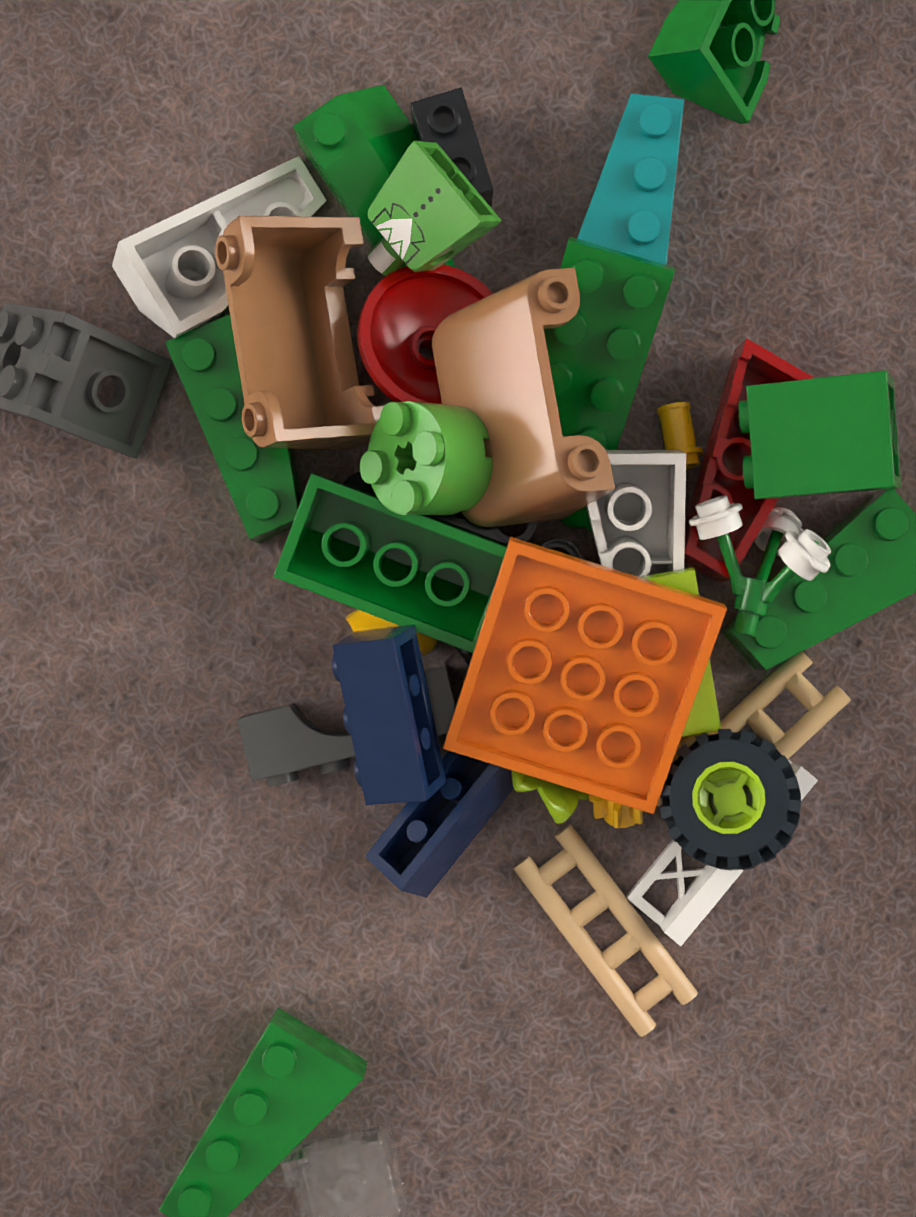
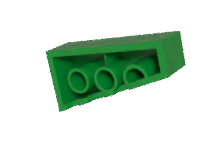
M230 314L191 330L177 338L166 341V347L249 539L260 543L290 530L301 502L293 448L259 447L254 443L252 437L247 436L244 431L242 411L245 403Z
M894 489L874 492L823 538L831 549V553L827 556L830 562L828 571L826 573L819 572L812 581H808L795 574L779 591L772 603L768 604L766 616L759 617L755 636L733 631L736 616L720 630L754 669L768 670L916 592V514Z
M277 1008L170 1187L158 1211L168 1217H227L364 1079L367 1061L282 1009Z

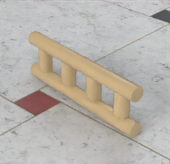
M802 651L785 660L720 721L721 729H731L732 732L739 733L748 725L763 741L766 739L775 745L776 749L782 755H785L788 760L845 707L851 699L837 685L823 696L802 675L813 663ZM785 689L808 710L786 732L763 711ZM718 731L709 732V733H707V734H708V736H709V735H713V734H717ZM661 797L659 798L657 803L658 807L662 805Z
M568 824L554 836L563 847L562 851L539 868L528 855L514 865L513 870L636 1033L643 1037L656 1026V1023L647 1012L650 1008L671 992L681 1005H685L697 996L698 991L574 827ZM577 866L595 892L570 910L552 884ZM609 908L627 933L602 952L584 929V926ZM640 950L658 973V976L633 994L615 969Z

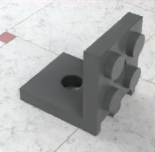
M6 302L3 310L0 311V411L39 421L117 453L137 459L172 361L67 312ZM110 376L115 385V392L112 399L102 405L97 397V387L103 378Z

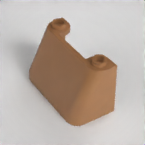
M238 216L227 225L223 235H220L216 240L215 258L218 267L223 270L245 403L242 411V424L247 436L252 437L254 443L259 447L345 450L357 449L369 444L372 431L380 418L384 406H374L370 403L368 398L375 396L373 385L359 386L343 286L355 279L354 268H345L349 249L351 247H360L364 244L359 217Z
M575 268L548 269L529 276L450 314L439 324L432 336V349L442 404L458 405L472 410L483 421L490 438H483L485 457H492V474L489 485L481 500L474 507L467 511H462V514L468 521L477 526L496 527L561 520L615 489L610 460L604 447L589 436L563 437L544 329L563 326L576 315L580 306V293Z

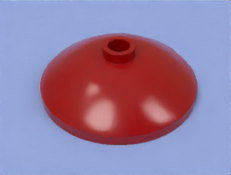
M444 264L434 270L414 272L408 266H405L384 277L373 288L366 299L358 322L360 355L367 372L379 389L394 402L411 401L442 404L434 359L424 358L419 348H429L433 352L432 336L445 318L493 293L472 275Z

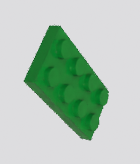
M569 237L560 269L575 268L580 293V306L576 315L565 325L544 329L563 437L589 436L598 441L605 450H617L675 273V267Z

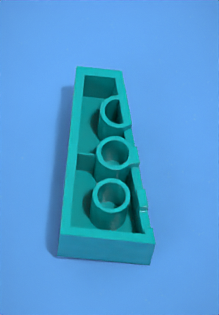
M631 93L577 239L661 264H667L684 99Z

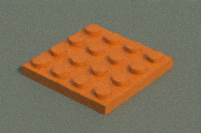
M510 537L444 740L443 749L654 814L727 607L725 604Z

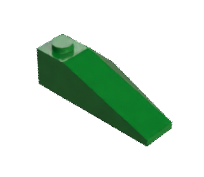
M679 0L667 15L649 52L648 58L672 93L736 123H748L768 80L771 64L765 60L760 61L765 34L776 35L778 32L780 17L774 13L775 0Z
M384 85L337 95L293 125L300 148L349 217H359L362 236L371 249L383 236L368 219V209L407 148L413 141H417L412 124ZM453 258L444 263V265L455 267ZM404 262L398 269L407 266Z

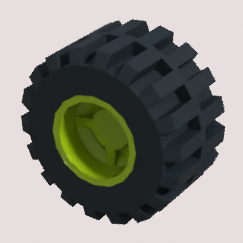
M718 729L717 734L708 736L705 732L696 736L697 741L689 748L684 744L676 751L680 756L671 764L660 795L663 805L660 808L662 820L666 821L669 828L668 833L672 839L692 858L722 870L752 869L759 864L767 863L774 859L775 855L783 848H786L792 840L791 837L795 829L798 828L802 805L797 777L785 755H782L776 749V746L765 739L763 741L757 738L754 733L742 730V733L732 732L731 729Z

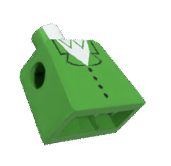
M413 141L368 209V219L382 234L383 238L372 248L367 256L374 268L385 276L396 271L404 262L414 272L434 270L492 230L502 220L437 142Z

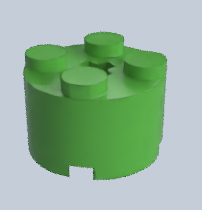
M411 401L389 402L383 407L380 418L372 431L368 451L361 458V477L364 482L372 485L379 501L388 510L396 514L452 515L459 511H467L481 500L487 490L492 474V457H485L483 438L490 439L486 426L476 413L463 406Z

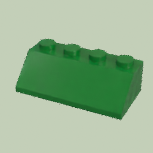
M311 473L273 577L400 626L415 624L416 632L473 653L507 546L428 515L396 514L388 510L375 495L323 475Z

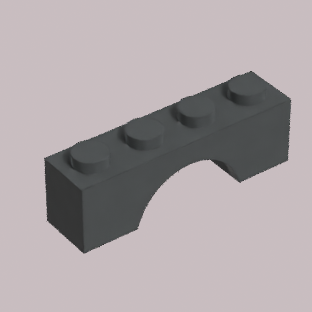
M446 665L424 671L439 745L444 744L456 706ZM295 703L244 715L237 719L252 782L266 778L268 787L286 784L299 779L297 770L317 765L320 774L342 770L351 766L349 758L355 756L352 737L348 732L329 731L315 725L303 715Z

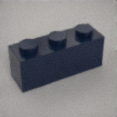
M415 624L355 631L332 645L334 652L332 670L336 680L341 685L345 704L343 711L344 726L352 737L356 756L354 765L355 778L363 789L366 805L427 801L446 783V777Z
M448 751L442 759L446 783L427 801L407 802L365 857L401 891L427 898L514 789L511 770Z

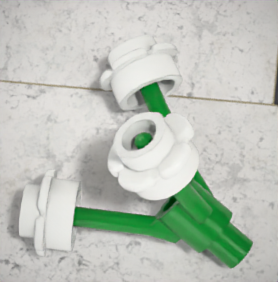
M727 495L719 496L697 504L695 507L698 515L689 521L690 526H696L700 540L717 537L730 576L732 594L736 595L733 609L738 610L733 631L737 633L755 636L759 617L766 616L768 604L772 603L779 591L795 574L808 581H812L819 572L826 573L830 567V562L827 558L831 553L830 547L813 531L808 529L804 531L801 528V520L786 508H773L754 540L756 545L764 551L755 579L742 575L729 536V532L743 526L738 512L743 509L742 504H730ZM778 555L785 562L786 566L771 582H767L775 556Z

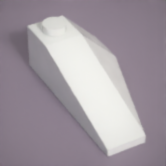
M300 156L119 241L112 267L139 311L173 338H177L220 316L229 307L223 270L218 267L215 258L216 240L220 235H223L228 224L238 216L313 217L327 200Z

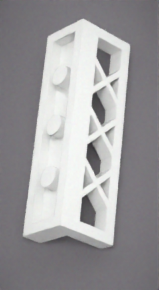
M788 760L797 777L802 801L818 780L803 767L793 764ZM672 840L629 891L626 898L656 922L665 934L682 946L744 870L729 871L705 865L704 868L683 870L682 847ZM675 857L676 870L664 871ZM696 876L685 890L684 877ZM677 878L678 899L666 914L662 915L658 909L656 910L642 896L655 880Z

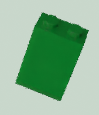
M887 370L746 386L747 400L739 401V422L742 434L750 433L751 455L743 457V477L746 489L754 488L755 499L902 488L894 379Z

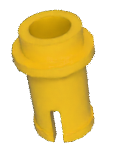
M687 402L666 404L656 410L660 420L665 450H681L685 452L686 470L695 468L700 465L699 456L703 454V448L696 445L690 412L691 405Z

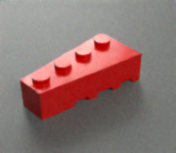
M747 338L734 350L685 519L684 562L718 582L729 581L730 576L717 537L700 540L696 526H690V519L698 515L695 506L727 495L730 504H742L743 509L738 512L743 526L729 532L740 566L779 499H755L754 488L746 489L743 457L751 455L750 433L742 434L739 401L747 400L746 386L814 378Z

